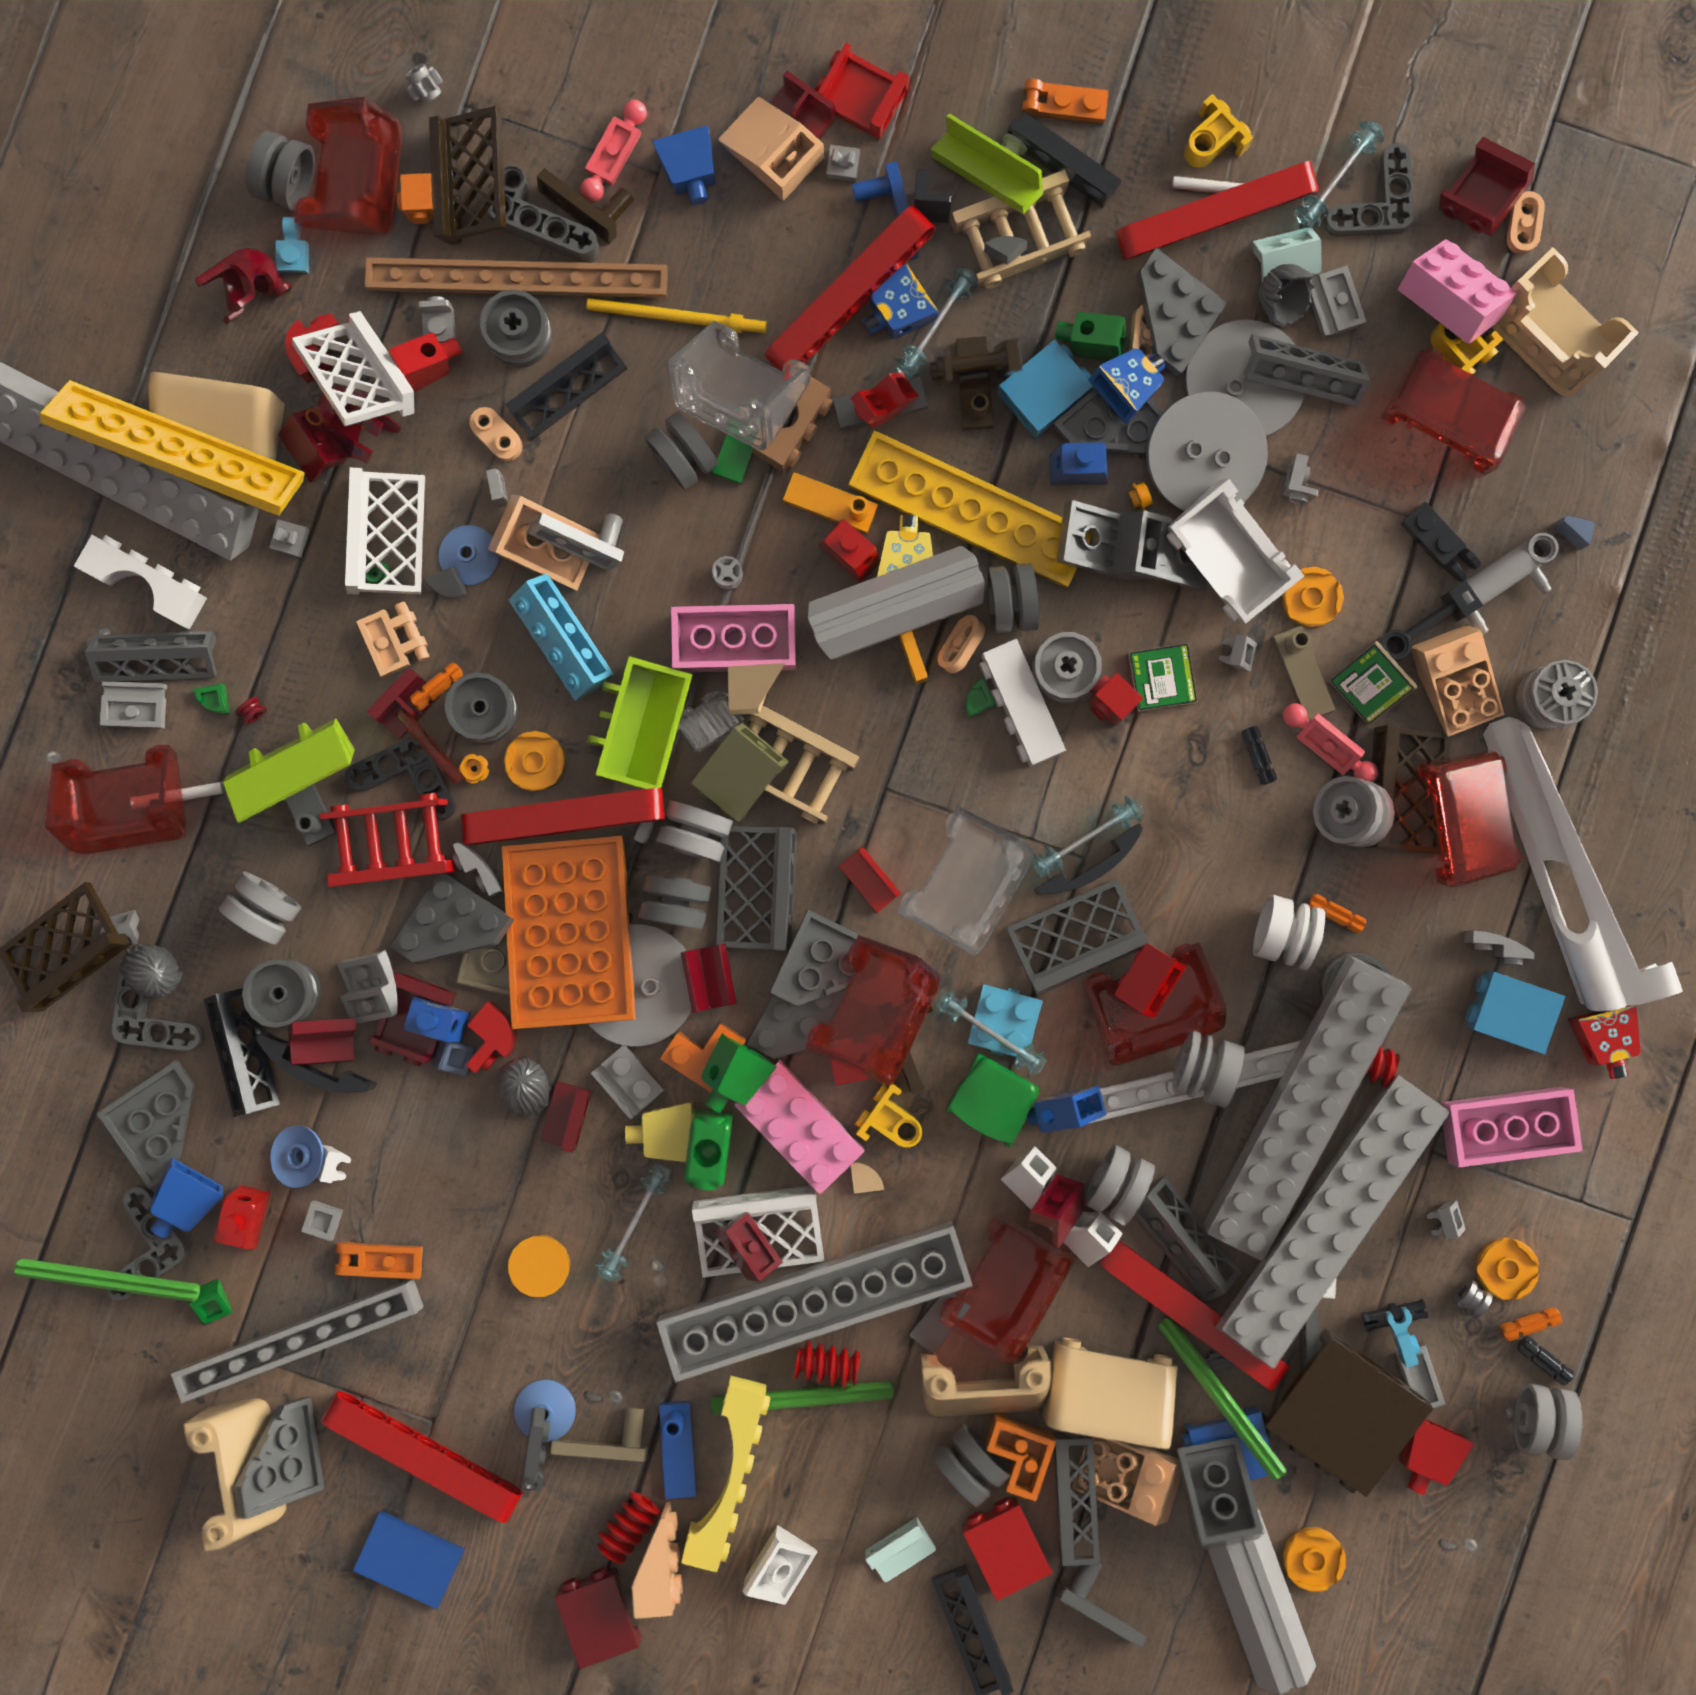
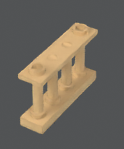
M1065 170L1042 178L1043 195L1024 213L1038 250L1024 256L1020 254L1008 265L1003 263L993 267L989 255L984 252V242L978 228L980 224L991 221L996 224L1000 237L1013 236L1006 218L1009 213L1017 210L994 196L952 212L951 226L954 233L957 234L963 231L964 234L968 235L982 272L976 274V289L984 286L986 289L993 288L999 285L1004 278L1067 254L1070 257L1079 255L1086 250L1091 239L1090 231L1077 235L1062 197L1069 183ZM1046 199L1052 203L1066 240L1053 245H1049L1034 208L1036 203Z
M762 705L760 713L749 714L751 715L749 721H751L749 728L757 735L761 728L765 729L767 724L777 729L776 735L778 737L772 748L781 755L788 742L792 743L793 739L804 743L802 749L805 750L783 792L770 785L764 791L803 811L801 817L817 825L819 820L826 823L828 816L820 811L842 770L846 771L847 767L854 770L859 761V756ZM820 753H823L831 758L829 763L832 765L810 806L793 797L815 756L819 757Z

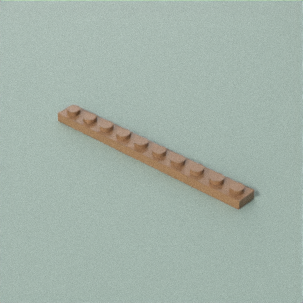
M366 257L365 288L367 291L498 294L501 291L515 289L527 292L530 295L667 298L668 267L661 264Z

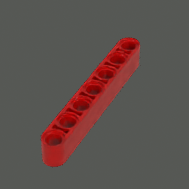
M1306 161L1115 230L1123 258L1128 260L1151 252L1155 248L1159 249L1308 196L1319 191L1311 161Z
M912 205L905 209L770 345L765 353L766 359L784 378H790L797 373L870 299V296L932 237L936 227L916 206Z
M662 788L642 789L461 814L464 845H477L665 820Z
M1118 1240L1112 1251L1100 1261L1099 1265L1268 1390L1273 1392L1291 1367L1282 1359L1279 1360L1274 1369L1265 1366L1215 1328L1222 1318L1221 1314L1120 1240Z
M337 1391L321 1419V1422L334 1432L498 1522L507 1523L523 1495L521 1489L349 1393Z

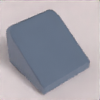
M1566 515L1554 523V528L1577 549L1581 550L1590 545L1595 526L1593 521Z
M439 1040L432 1065L439 1070L467 1076L469 1068L466 1064L473 1057L476 1047L462 1042Z

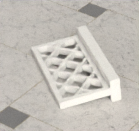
M361 311L349 314V323L292 338L295 350L344 426L398 410L403 417L414 414V390ZM347 335L350 339L348 344L333 341L334 338ZM315 344L322 347L319 352L306 349L304 346ZM328 349L343 352L340 358L326 355ZM349 354L361 357L363 359L361 364L347 361ZM320 363L335 366L332 373L319 369ZM341 369L356 372L353 378L338 375ZM364 374L376 378L374 384L360 381V378ZM333 383L348 386L345 393L333 390L331 387ZM354 389L369 392L366 399L352 395ZM375 395L389 398L390 401L379 403L373 401ZM347 403L360 406L361 409L347 413L345 406Z
M350 467L345 573L347 594H360V592L421 594L425 475L363 472L362 468ZM369 481H381L389 490L377 499L369 491ZM405 483H417L418 493L409 501L398 491ZM394 493L405 505L392 515L382 503ZM369 498L374 502V503H373L372 505H370V506H369ZM418 501V507L416 509L413 506V504ZM379 507L388 519L376 529L368 521V515ZM407 509H410L416 515L417 522L407 530L397 518ZM393 522L404 534L391 544L381 532ZM368 527H369L370 530L372 531V533L367 536ZM417 530V536L415 539L411 534ZM377 536L387 548L375 558L367 550V544ZM406 538H409L416 546V552L408 559H405L396 549ZM392 551L403 563L393 572L389 573L381 565L380 561ZM368 557L371 562L366 566V558ZM416 559V565L414 568L410 563ZM375 565L387 576L379 584H366V573ZM407 567L415 575V586L401 585L394 577ZM391 581L394 585H387V583Z
M811 1185L693 1201L692 1215L693 1222H695L703 1278L741 1273L736 1264L729 1265L731 1261L735 1262L728 1252L718 1244L719 1239L716 1238L713 1241L703 1234L702 1224L715 1222L720 1227H726L743 1212H749L760 1230L771 1237L769 1239L771 1245L774 1241H777L788 1249L785 1255L780 1258L783 1263L778 1267L824 1261L816 1191ZM811 1209L812 1220L805 1229L792 1220L798 1211ZM776 1214L784 1220L775 1233L762 1224L767 1215ZM787 1224L801 1232L792 1245L779 1237V1234ZM812 1227H814L815 1236L809 1232ZM806 1236L816 1243L817 1253L804 1255L796 1248ZM705 1242L710 1245V1247L707 1250L705 1248ZM713 1249L727 1258L722 1266L708 1268L707 1257Z

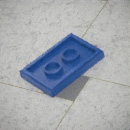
M380 1511L353 1571L438 1609L465 1549L386 1512Z

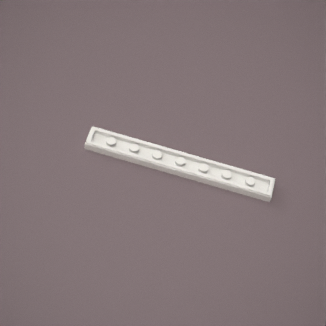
M1302 1040L1245 1053L1236 1088L1281 1078ZM1173 1071L1100 1088L1106 1116L1093 1122L1193 1098L1188 1097L1187 1088L1182 1095L1172 1091L1174 1074ZM1204 1087L1200 1088L1194 1098L1204 1096Z

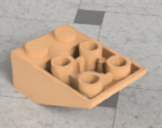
M759 96L717 139L723 147L783 201L824 159V144L800 122Z
M1464 625L1412 646L1411 652L1418 676L1446 736H1452L1505 715L1481 630Z
M1092 1436L1096 1500L1155 1526L1168 1522L1181 1479L1179 1460L1147 1446ZM1086 1445L1084 1446L1079 1464L1087 1456ZM1086 1465L1082 1470L1088 1474V1468ZM1079 1473L1074 1478L1072 1489L1084 1493L1089 1487L1088 1480Z
M666 1502L632 1585L635 1619L673 1616L675 1604H680V1594L683 1592L682 1574H676L678 1562H680L679 1543H674L675 1531H678L677 1511L672 1512L671 1502Z

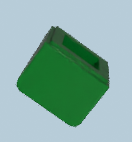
M218 1279L201 1285L198 1300L194 1302L189 1301L190 1307L203 1325L232 1314V1308Z

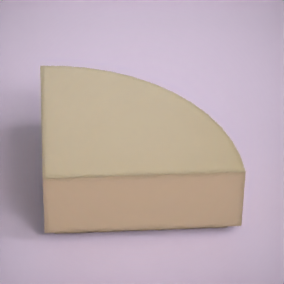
M853 1162L850 1165L854 1194L884 1190L881 1177L870 1166L861 1162Z

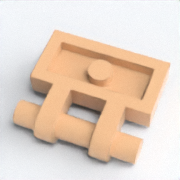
M401 602L394 606L398 614L395 618L390 619L387 611L383 609L356 621L382 678L411 666L406 656L411 652H415L419 662L430 658L426 649L428 644L425 637L420 636L415 625L417 619L414 612L409 611L406 602ZM401 627H404L409 641L401 644L395 631Z

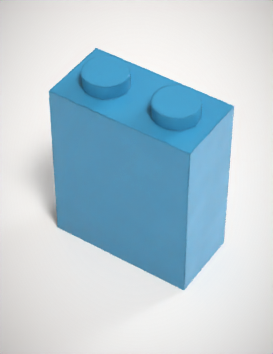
M1053 340L1024 364L1021 371L1012 374L1001 383L997 391L998 396L1035 439L1093 389V385L1088 381L1091 378L1090 373L1084 367L1079 368L1072 360L1074 357L1069 348L1064 344L1059 345L1056 340Z
M1486 970L1485 975H1481L1477 981L1475 991L1478 992L1475 1003L1470 1004L1466 1012L1465 1020L1468 1021L1466 1028L1538 1053L1546 1054L1565 996L1494 971Z

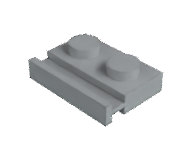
M1348 266L1319 274L1311 279V283L1315 286L1314 289H1311V307L1322 339L1365 325L1367 321Z
M102 681L104 688L103 695H101L100 726L165 729V690H167V685L161 683Z
M625 1045L620 1047L591 1072V1075L630 1120L665 1090L631 1049Z

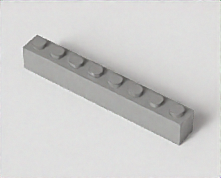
M409 1279L182 1366L171 1373L182 1404L414 1315L424 1305L414 1279Z

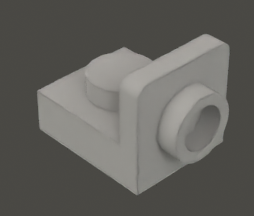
M439 296L428 297L427 301L418 302L419 309L422 312L423 336L434 333L439 343L455 337L454 308L449 300Z
M1298 453L1289 461L1281 495L1290 497L1289 500L1291 502L1307 504V502H1311L1318 496L1319 490L1302 486V484L1305 485L1310 474V467L1307 466L1309 456Z

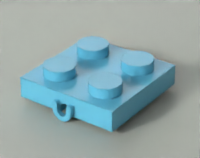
M984 984L975 1018L1029 1054L1043 1000L1019 994L1020 991L1008 988V990H1003ZM972 1025L968 1044L990 1049V1053L1001 1056L1004 1053L1022 1058L975 1025Z

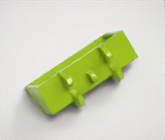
M629 656L621 684L603 683L602 690L617 695L613 713L600 711L599 717L610 720L606 738L588 736L587 743L603 747L595 774L596 777L641 789L662 787L692 674Z
M336 718L314 730H311L306 723L298 725L299 738L264 756L256 748L249 751L250 763L228 774L223 782L237 822H242L351 764L355 749Z

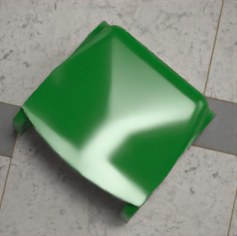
M978 1053L951 1096L945 1112L948 1114L954 1112L962 1121L975 1130L996 1140L1003 1141V1144L1009 1148L1020 1132L1041 1087Z
M707 1108L693 1109L684 1171V1183H689L690 1187L703 1190H716L717 1187H724L733 1112L722 1110L718 1113L713 1109Z

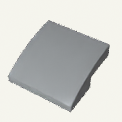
M386 950L345 959L337 964L349 991L340 998L349 1018H355L356 1024L393 1017L397 1014L396 984Z

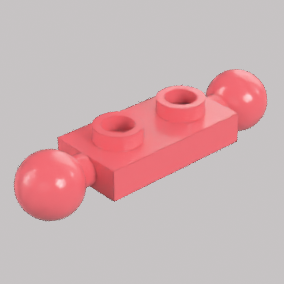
M630 100L624 105L623 121L613 116L585 167L586 173L592 175V178H587L581 183L580 194L590 203L598 202L604 194L603 182L611 186L614 185L641 136V131L634 126L641 124L646 119L647 110L645 105L638 100Z
M1292 703L1284 709L1282 715L1284 722L1290 727L1301 728L1296 738L1339 773L1344 775L1351 768L1354 771V777L1371 782L1377 780L1379 775L1377 766L1370 761H1360L1365 751L1319 713L1310 720L1307 718L1305 707L1301 704Z

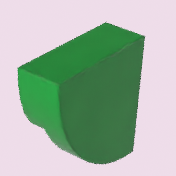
M984 678L977 681L967 695L965 708L968 719L996 706Z
M221 683L192 689L196 700L207 710L222 715L231 714L225 684Z

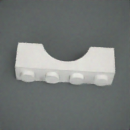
M91 535L74 567L110 586L129 576L145 578L153 591V610L185 628H191L207 600V597L198 593L201 587L185 578L182 583H179L172 579L174 572L157 564L155 569L146 564L148 558L132 549L129 554L121 551L120 547L122 544L107 535L102 540Z
M1034 1146L1013 1162L1001 1180L1032 1209L1053 1180L1056 1167ZM1083 1211V1214L1063 1242L1087 1267H1090L1112 1251L1122 1233L1101 1212L1091 1213Z

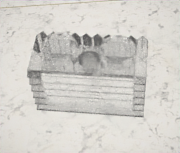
M716 689L712 690L701 698L703 704L693 710L690 706L682 711L677 730L695 756L725 737L734 727L742 722H746L741 714L730 715L729 696L724 689L719 693Z

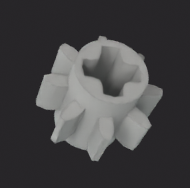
M419 64L406 73L405 77L408 83L404 85V88L414 101L420 98L423 104L428 103L441 93L438 85L443 80L433 66L427 69L424 64Z

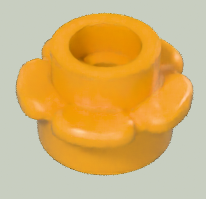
M1145 482L1137 485L1132 483L1133 490L1129 491L1128 495L1134 509L1140 507L1141 510H1146L1145 507L1153 505V501Z
M469 754L464 757L459 765L460 775L465 777V781L471 784H476L479 780L483 781L489 774V769H487L488 761L481 755ZM473 766L477 767L475 772L472 771Z

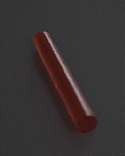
M402 709L396 714L398 720L455 785L459 784L465 778L464 775L409 712Z

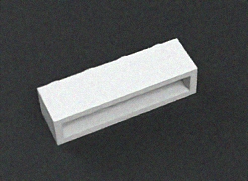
M1017 638L984 652L981 656L983 662L979 663L981 672L986 680L990 678L995 688L991 691L993 699L998 708L1003 706L1007 717L1003 720L1009 734H1015L1020 745L1016 746V750L1022 763L1028 762L1029 767H1032L1066 751L1065 746Z

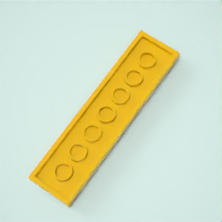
M71 380L67 382L40 413V423L278 516H280L304 480L305 472Z
M874 430L849 482L850 488L905 514L918 516V520L1013 564L1031 563L1035 574L1068 588L1077 567L1056 562L1062 525L1061 516ZM1087 530L1085 540L1089 544L1092 535Z

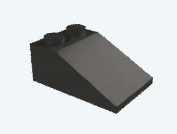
M1239 1437L1177 1449L1188 1515L1197 1551L1259 1539L1264 1534Z

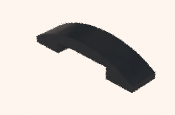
M1140 823L1136 824L1112 839L1110 842L1116 852L1069 882L1063 873H1059L1033 890L1037 895L1057 894L1082 887L1102 877L1129 853L1138 840L1143 827Z
M269 1032L259 1033L256 1038L261 1048L279 1067L293 1077L312 1086L335 1092L358 1093L373 1090L377 1085L376 1082L352 1071L342 1072L338 1079L310 1065L291 1066L288 1041Z

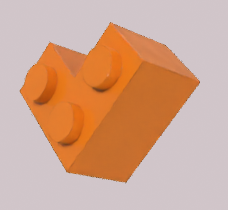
M723 1023L718 1026L705 1047L682 1032H678L660 1060L711 1093L713 1088L701 1079V1075L719 1037L723 1033L743 1045L747 1039Z
M993 1414L984 1443L988 1452L1011 1459L1007 1469L1010 1477L1004 1482L1005 1489L1009 1493L1036 1502L1056 1443L1054 1435L1050 1431L1004 1415Z

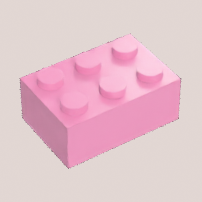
M1447 239L1413 261L1397 289L1467 344L1498 323L1517 295V292L1509 287L1507 282L1497 278L1485 269L1482 263L1473 260L1458 245L1451 243Z

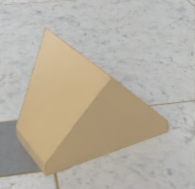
M785 663L728 667L730 715L760 713L766 694Z

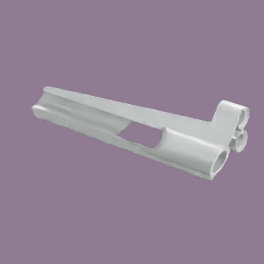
M1512 717L1490 723L1483 736L1580 1004H1585L1587 1009L1593 1011H1611L1621 1009L1627 1005L1649 1003L1682 992L1683 990L1672 962L1657 966L1655 963L1642 969L1638 968L1556 789L1530 727ZM1554 860L1570 866L1589 917V926L1585 932L1576 934L1567 928L1543 861Z

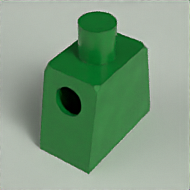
M1077 312L1074 324L1058 321L1055 332L1056 340L1071 343L1072 354L1103 362L1123 354L1127 337L1125 317Z
M722 1033L701 1075V1079L713 1088L705 1104L718 1113L722 1111L729 1098L742 1105L747 1104L774 1072L776 1066L760 1053Z

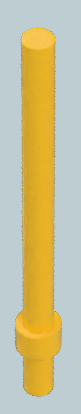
M588 298L587 310L726 328L729 329V332L740 334L742 331L766 333L767 321L745 319L743 315L738 314L722 316Z

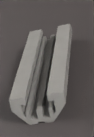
M959 546L809 602L808 619L813 628L817 644L830 660L838 659L978 607L983 603L985 581L979 570L975 555L963 546Z
M1258 1509L1264 1534L1259 1539L1207 1549L1258 1688L1281 1695L1293 1688L1307 1685L1316 1668V1664Z

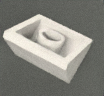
M777 1525L744 1580L743 1593L746 1596L786 1605L818 1551Z

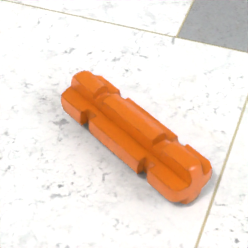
M450 663L444 668L445 671L443 673L439 672L423 685L422 691L417 690L410 696V702L417 710H423L429 705V700L434 701L451 687L452 681L456 682L463 676L461 668L456 663Z
M1313 894L1308 901L1310 910L1313 907L1324 909L1327 919L1341 926H1347V929L1354 933H1361L1366 924L1365 918L1357 914L1352 915L1351 911L1332 901L1327 902L1326 898L1319 894Z
M1552 1307L1543 1310V1314L1537 1312L1516 1319L1515 1323L1510 1321L1501 1324L1500 1331L1503 1338L1510 1342L1519 1339V1335L1525 1337L1546 1330L1547 1326L1552 1328L1561 1325L1562 1317L1559 1310Z

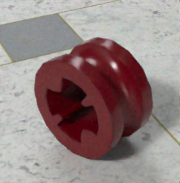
M257 696L242 703L235 711L237 716L243 717L242 723L244 725L254 723L267 712V708L264 705H259L260 699Z

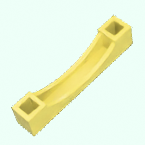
M730 1376L721 1415L728 1418L732 1433L733 1461L723 1491L713 1507L697 1523L691 1521L683 1549L682 1564L718 1572L720 1561L725 1563L727 1561L730 1543L726 1542L728 1532L734 1533L738 1520V1514L734 1513L736 1503L742 1504L746 1490V1485L742 1484L744 1473L750 1474L754 1461V1455H750L752 1444L758 1445L762 1432V1426L758 1425L760 1414L766 1415L769 1407L770 1396H766V1384Z

